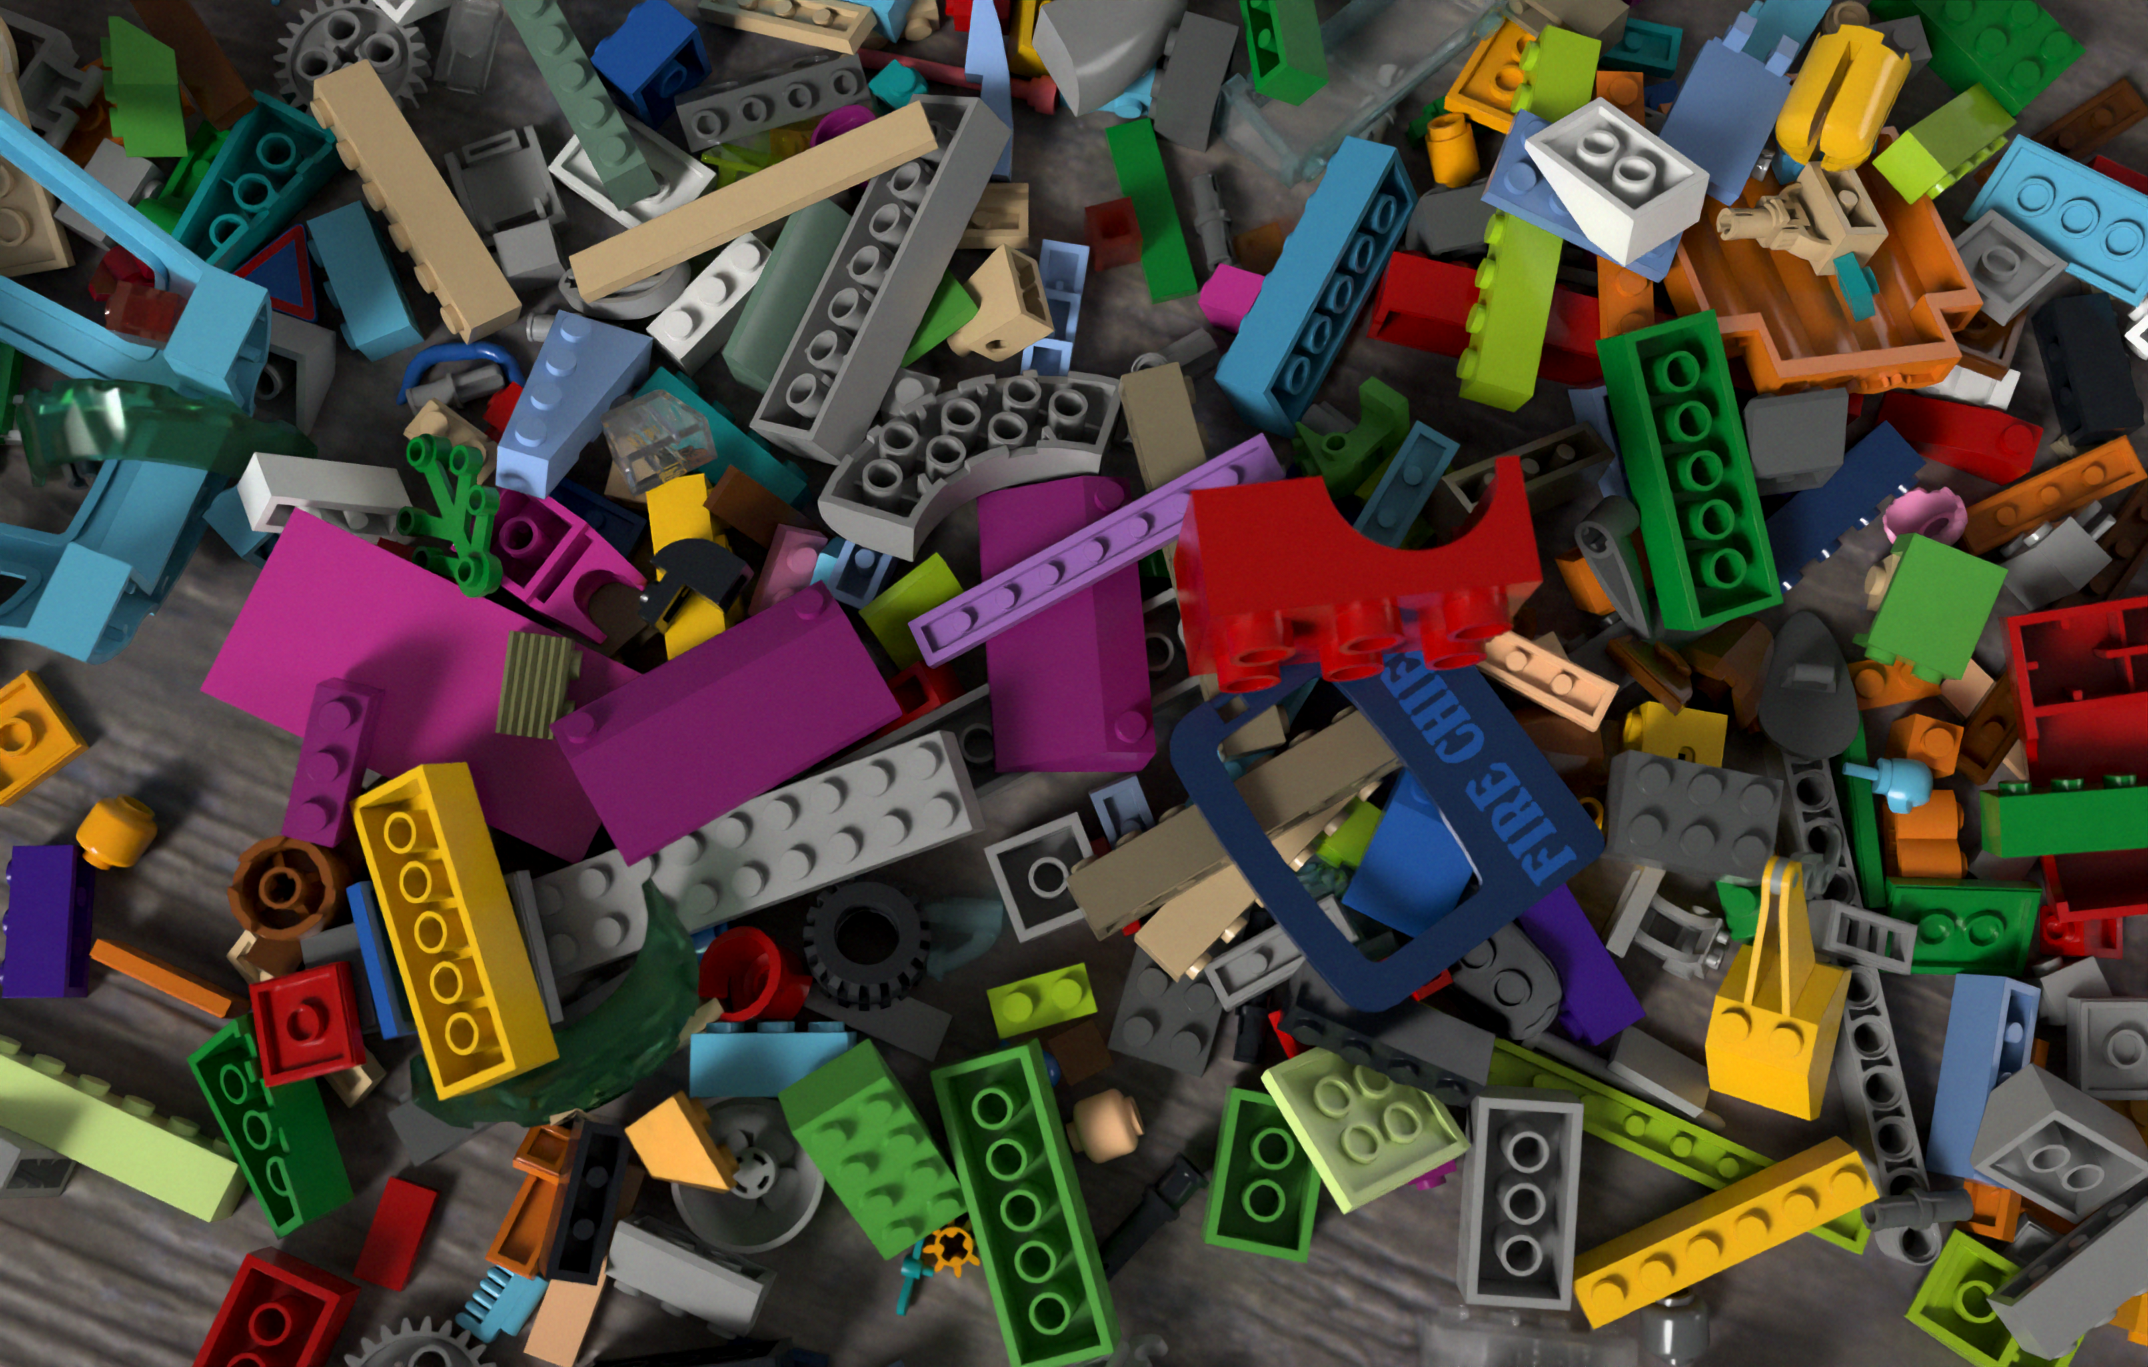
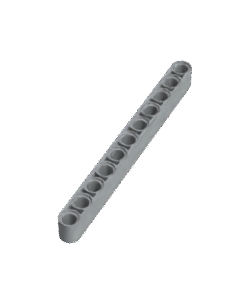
M1765 737L1762 743V751L1768 777L1784 780L1778 821L1787 858L1790 859L1794 852L1816 853L1810 848L1808 843L1810 830H1814L1819 834L1822 840V847L1817 854L1824 856L1828 841L1827 828L1829 826L1838 828L1841 834L1842 847L1836 874L1830 881L1833 888L1831 900L1833 899L1863 909L1828 759L1805 760L1788 755L1772 745ZM1799 782L1804 783L1810 791L1811 799L1808 805L1804 804L1797 796L1796 788ZM1816 893L1812 899H1806L1807 909L1811 901L1825 899L1821 894ZM1849 921L1846 945H1849L1852 927L1851 921ZM1870 935L1868 936L1866 951H1869L1871 941ZM1829 957L1830 962L1826 963L1852 970L1851 978L1856 985L1854 997L1851 1000L1846 997L1833 1054L1854 1148L1857 1150L1880 1197L1891 1196L1890 1185L1897 1176L1902 1182V1192L1907 1188L1915 1187L1921 1188L1925 1192L1930 1191L1878 969ZM1859 1025L1867 1033V1043L1862 1050L1856 1045L1854 1040V1033ZM1871 1075H1874L1879 1083L1878 1094L1873 1100L1866 1091V1083ZM1886 1125L1891 1133V1141L1887 1148L1883 1150L1878 1142V1134L1880 1129ZM1932 1223L1931 1227L1927 1230H1913L1915 1241L1908 1251L1904 1250L1902 1237L1904 1232L1910 1228L1909 1226L1881 1229L1874 1232L1879 1249L1886 1256L1912 1265L1925 1266L1934 1262L1942 1249V1238L1938 1223Z

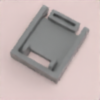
M533 124L524 127L530 147L523 149L515 129L461 147L470 168L462 170L460 161L453 151L444 154L461 208L489 253L497 252L493 234L498 233L497 227L537 213L541 220L535 222L548 219L557 234L571 230L556 183L548 170L549 164Z

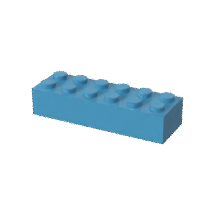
M1346 135L1338 152L1331 156L1326 173L1316 192L1309 196L1305 212L1294 232L1287 236L1283 252L1275 267L1264 278L1261 292L1252 309L1242 318L1239 332L1229 351L1219 360L1214 379L1245 424L1292 439L1295 435V423L1297 421L1301 422L1304 414L1310 407L1419 201L1397 147Z

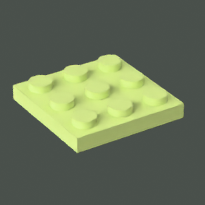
M1318 1046L1267 1069L1261 1077V1080L1344 1215L1462 1155L1471 1147L1444 1103L1437 1100L1434 1095L1410 1085L1397 1084L1382 1073L1363 1065L1350 1064L1339 1055Z

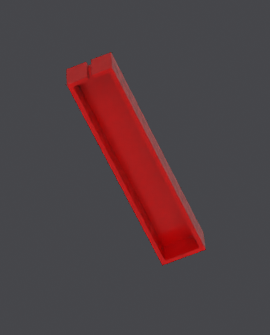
M1415 250L1393 251L1386 270H1384L1377 286L1366 338L1460 359L1463 351L1469 347L1471 333L1466 332V322L1472 306L1478 303L1480 288L1475 287V278L1478 270L1467 262L1452 261L1444 263L1431 260L1426 254ZM1555 283L1538 367V378L1578 386L1604 377L1595 343L1596 340L1601 339L1599 294L1586 296L1570 292L1568 287ZM1654 306L1655 323L1677 317L1664 314L1661 308ZM1742 355L1727 360L1739 415L1751 399L1759 396ZM1848 394L1846 426L1860 417L1864 394Z

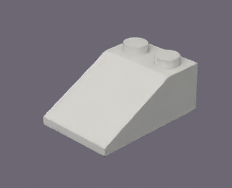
M1601 96L1525 140L1524 148L1586 237L1624 267L1697 223L1700 219L1710 174Z

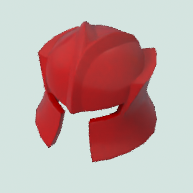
M742 926L725 931L711 942L703 955L698 969L696 992L697 997L726 999L728 997V981L730 976H732L730 992L733 1011L723 1012L718 1021L730 1023L745 1021L749 1018L763 1021L773 1019L792 1020L808 996L813 976L805 975L804 967L797 955L788 947L777 944L775 935L767 936L759 929L751 926Z

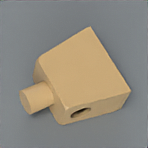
M1005 243L1001 244L962 286L979 311L970 322L947 337V342L952 351L960 357H966L969 353L975 351L995 362H1000L1051 334L1054 331V326L1037 261Z

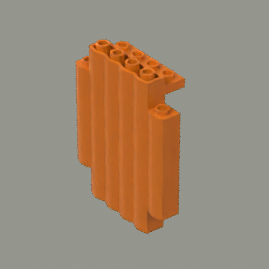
M1799 73L1784 74L1791 78L1789 83L1791 86H1793ZM1673 102L1659 104L1656 111L1667 114ZM1895 126L1882 128L1878 136L1876 153L1870 154L1868 159L1855 169L1889 232V235L1864 266H1870L1880 291V293L1872 296L1875 310L1874 316L1856 323L1838 286L1836 275L1816 276L1809 260L1799 258L1786 250L1764 248L1759 245L1756 238L1724 241L1720 237L1722 232L1717 231L1716 222L1722 209L1754 208L1762 196H1777L1785 187L1795 182L1792 181L1780 185L1772 170V164L1763 182L1751 177L1748 178L1739 198L1730 207L1705 194L1699 221L1683 231L1668 274L1663 279L1676 314L1679 317L1715 308L1726 360L1742 355L1758 395L1775 393L1777 397L1792 395L1807 388L1817 386L1822 387L1824 390L1846 387L1848 394H1876L1897 387L1918 389L1943 382L1963 357L1952 333L1964 330L1984 303L1931 198L1926 194L1910 205L1871 163L1900 137Z

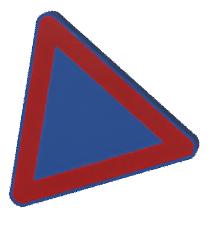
M295 224L231 274L267 288L271 299L272 311L314 324L318 321L319 314L311 253L307 241H309L308 230L302 224Z

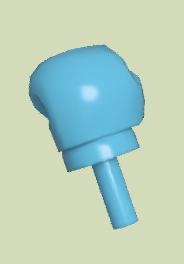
M1879 758L1874 768L1845 762L1842 769V774L1873 780L1872 792L1885 795L1889 809L1894 813L1910 814L1913 807L1922 806L1930 800L1933 788V775L1924 762L1903 758Z

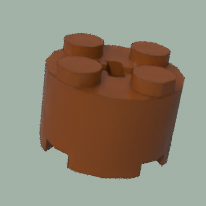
M277 835L257 841L240 855L237 862L241 863L234 873L232 886H228L227 890L232 914L245 930L256 933L266 939L301 941L316 936L320 932L334 929L342 922L345 915L351 912L346 888L354 885L348 864L333 848ZM292 880H295V894L292 898H288L287 893L294 888Z

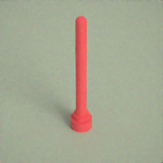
M861 47L857 50L861 65L865 68L882 71L896 59L902 66L912 67L917 70L925 80L979 91L982 89V84L967 82L964 73L965 68ZM1042 74L1041 78L1032 77L1031 81L1010 77L1012 97L1027 100V105L1034 106L1036 112L1055 115L1059 103L1060 90L1050 75Z

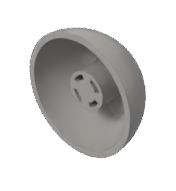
M734 1097L714 1104L706 1109L713 1122L711 1128L706 1131L716 1147L725 1142L741 1169L733 1175L738 1184L727 1193L722 1194L671 1182V1190L676 1208L689 1229L701 1240L717 1249L738 1254H753L776 1248L797 1235L811 1219L820 1202L825 1178L792 1134L779 1101L765 1097ZM755 1153L756 1157L762 1159L766 1163L765 1165H763V1163L760 1160L754 1158ZM766 1175L767 1177L765 1181L761 1184L762 1188H760L758 1185L763 1181Z

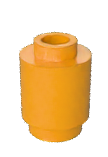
M1448 113L1432 119L1427 124L1428 133L1425 136V141L1435 181L1446 184V187L1457 188L1470 183L1473 180V175L1481 168L1471 124L1465 122L1462 113Z

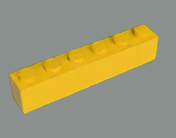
M1835 1136L1574 1257L1572 1291L1593 1329H1596L1880 1198L1857 1150L1838 1136Z

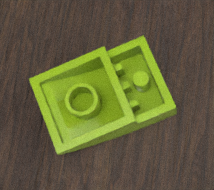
M1956 1228L1951 1230L1939 1256L1933 1262L1903 1315L1976 1367H2068L2086 1335L2085 1333L2077 1339L2078 1344L2072 1352L2051 1361L2023 1351L1986 1300V1297L2019 1273L2022 1268Z

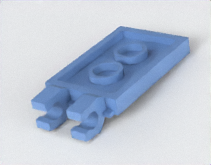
M1743 11L1739 12L1733 25L1728 26L1721 39L1715 36L1712 41L1708 39L1701 47L1656 134L1658 138L1708 172L1710 177L1706 194L1729 207L1739 198L1792 88L1789 84L1791 78L1784 75V73L1793 61L1800 46V43L1783 34L1778 40L1775 49L1772 48L1767 53L1763 62L1741 51L1758 21Z

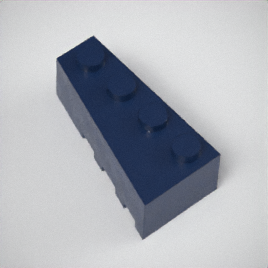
M1887 420L1864 432L1853 442L1855 446L1852 445L1844 451L1843 465L1823 487L1794 492L1780 509H1775L1764 518L1781 594L1790 590L1803 579L1804 575L1799 570L1811 559L1815 558L1821 563L1843 545L1838 537L1847 529L1853 526L1859 531L1873 521L1881 513L1876 505L1889 494L1898 499L1920 481L1915 473L1927 463Z

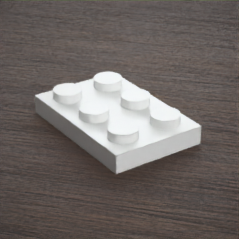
M616 104L614 105L645 158L661 190L618 211L576 134H574L548 167L549 172L554 178L628 229L710 194L719 182L718 176L714 171Z

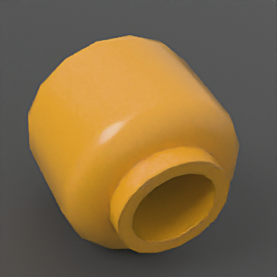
M118 794L116 798L100 799L79 826L76 833V839L85 849L82 857L93 866L109 871L112 866L123 868L134 866L156 837L157 825L152 820L155 813L144 803L125 794Z

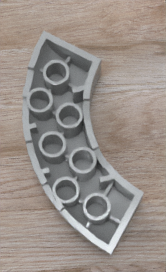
M1055 0L1041 6L1031 44L1075 117H1079L1123 95L1126 87L1140 76L1144 78L1152 70L1153 64L1164 53L1171 26L1180 28L1189 0Z
M1036 369L1023 370L1022 375L1009 378L995 379L994 374L974 377L958 382L957 389L934 396L931 392L917 398L900 408V415L890 420L884 426L876 425L868 431L867 439L851 456L846 454L830 476L818 499L821 517L833 531L850 542L913 562L919 548L930 532L955 509L980 495L1003 487L1023 483L1050 482L1078 476H1101L1122 410V402L1118 392L1120 380L1098 374L1068 371V377L1038 376Z

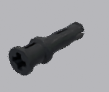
M1179 1151L1173 1156L1174 1163L1160 1179L1155 1184L1148 1183L1142 1193L1144 1199L1098 1248L1102 1265H1104L1103 1269L1107 1283L1166 1221L1171 1223L1173 1220L1176 1221L1180 1216L1179 1209L1199 1188L1205 1189L1210 1184L1207 1177Z

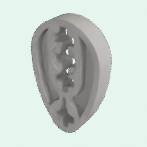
M686 260L589 304L580 297L572 268L562 275L558 287L572 308L585 315L611 320L639 319L656 314L671 305L686 289L691 277V267Z

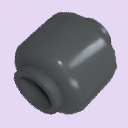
M1690 1286L1639 1309L1643 1345L1652 1354L1661 1357L1664 1363L1674 1366L1687 1365L1693 1361L1694 1357H1698L1708 1349L1710 1345L1708 1308L1705 1300L1694 1293L1693 1288Z

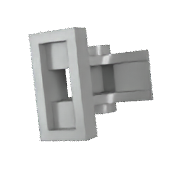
M1634 864L1599 935V939L1611 958H1624L1630 943L1664 960L1665 962L1662 966L1664 970L1687 981H1690L1693 975L1705 979L1710 967L1718 970L1730 946L1728 940L1731 933L1724 930L1723 919L1699 906L1692 905L1690 911L1687 912L1669 903L1656 892L1666 871ZM1656 914L1681 926L1671 947L1647 934Z

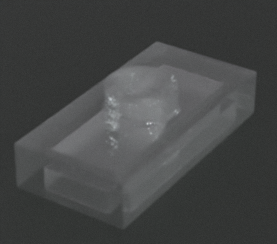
M453 0L433 78L439 88L484 95L504 14L499 2Z

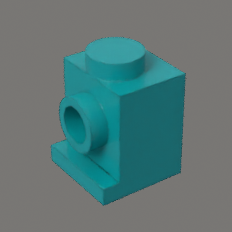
M896 59L868 83L873 109L881 117L907 106L913 94L929 95V85L924 77L914 68L902 66Z

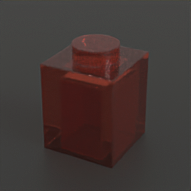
M1131 196L1084 208V233L1087 244L1090 246V255L1095 272L1140 262L1143 239Z
M118 280L115 294L109 297L105 306V319L107 322L105 329L125 342L165 350L189 301L177 293Z

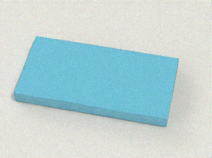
M2018 134L1963 217V220L1972 225L1990 209H1993L2069 265L2064 272L2138 309L2148 295V196Z

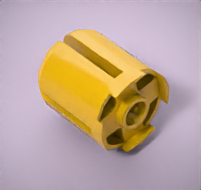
M1841 24L1837 33L1823 35L1822 37H1820L1819 32L1777 117L1775 132L1780 148L1794 161L1805 166L1809 161H1817L1822 151L1825 155L1820 165L1826 171L1844 172L1859 167L1868 159L1911 69L1912 64L1909 54L1906 52L1902 60L1893 50L1881 44L1885 34L1863 26Z

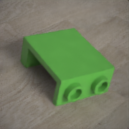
M1915 532L1899 534L1890 553L1901 558L1869 633H1855L1852 643L1867 648L1864 656L1876 662L1894 666L1897 660L1912 666L1910 674L1921 680L1940 685L1942 679L1961 680L2008 573V569Z

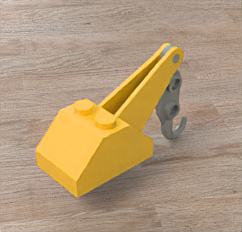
M1834 826L1827 828L1828 841L1824 856L1813 852H1794L1790 859L1777 856L1769 858L1763 873L1761 907L1754 943H1743L1716 994L1705 1042L1711 1090L1809 1121L1815 1120L1820 1116L1852 974L1851 969L1815 960L1806 899H1812L1816 893H1825L1829 882L1836 874L1841 856L1842 840L1839 829ZM1779 930H1780V950H1778Z

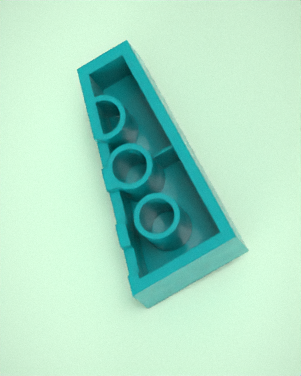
M257 89L254 90L253 95L259 105L236 121L170 235L207 264L229 273H233L263 250L345 165L336 148L338 140L330 127L323 129L316 118Z

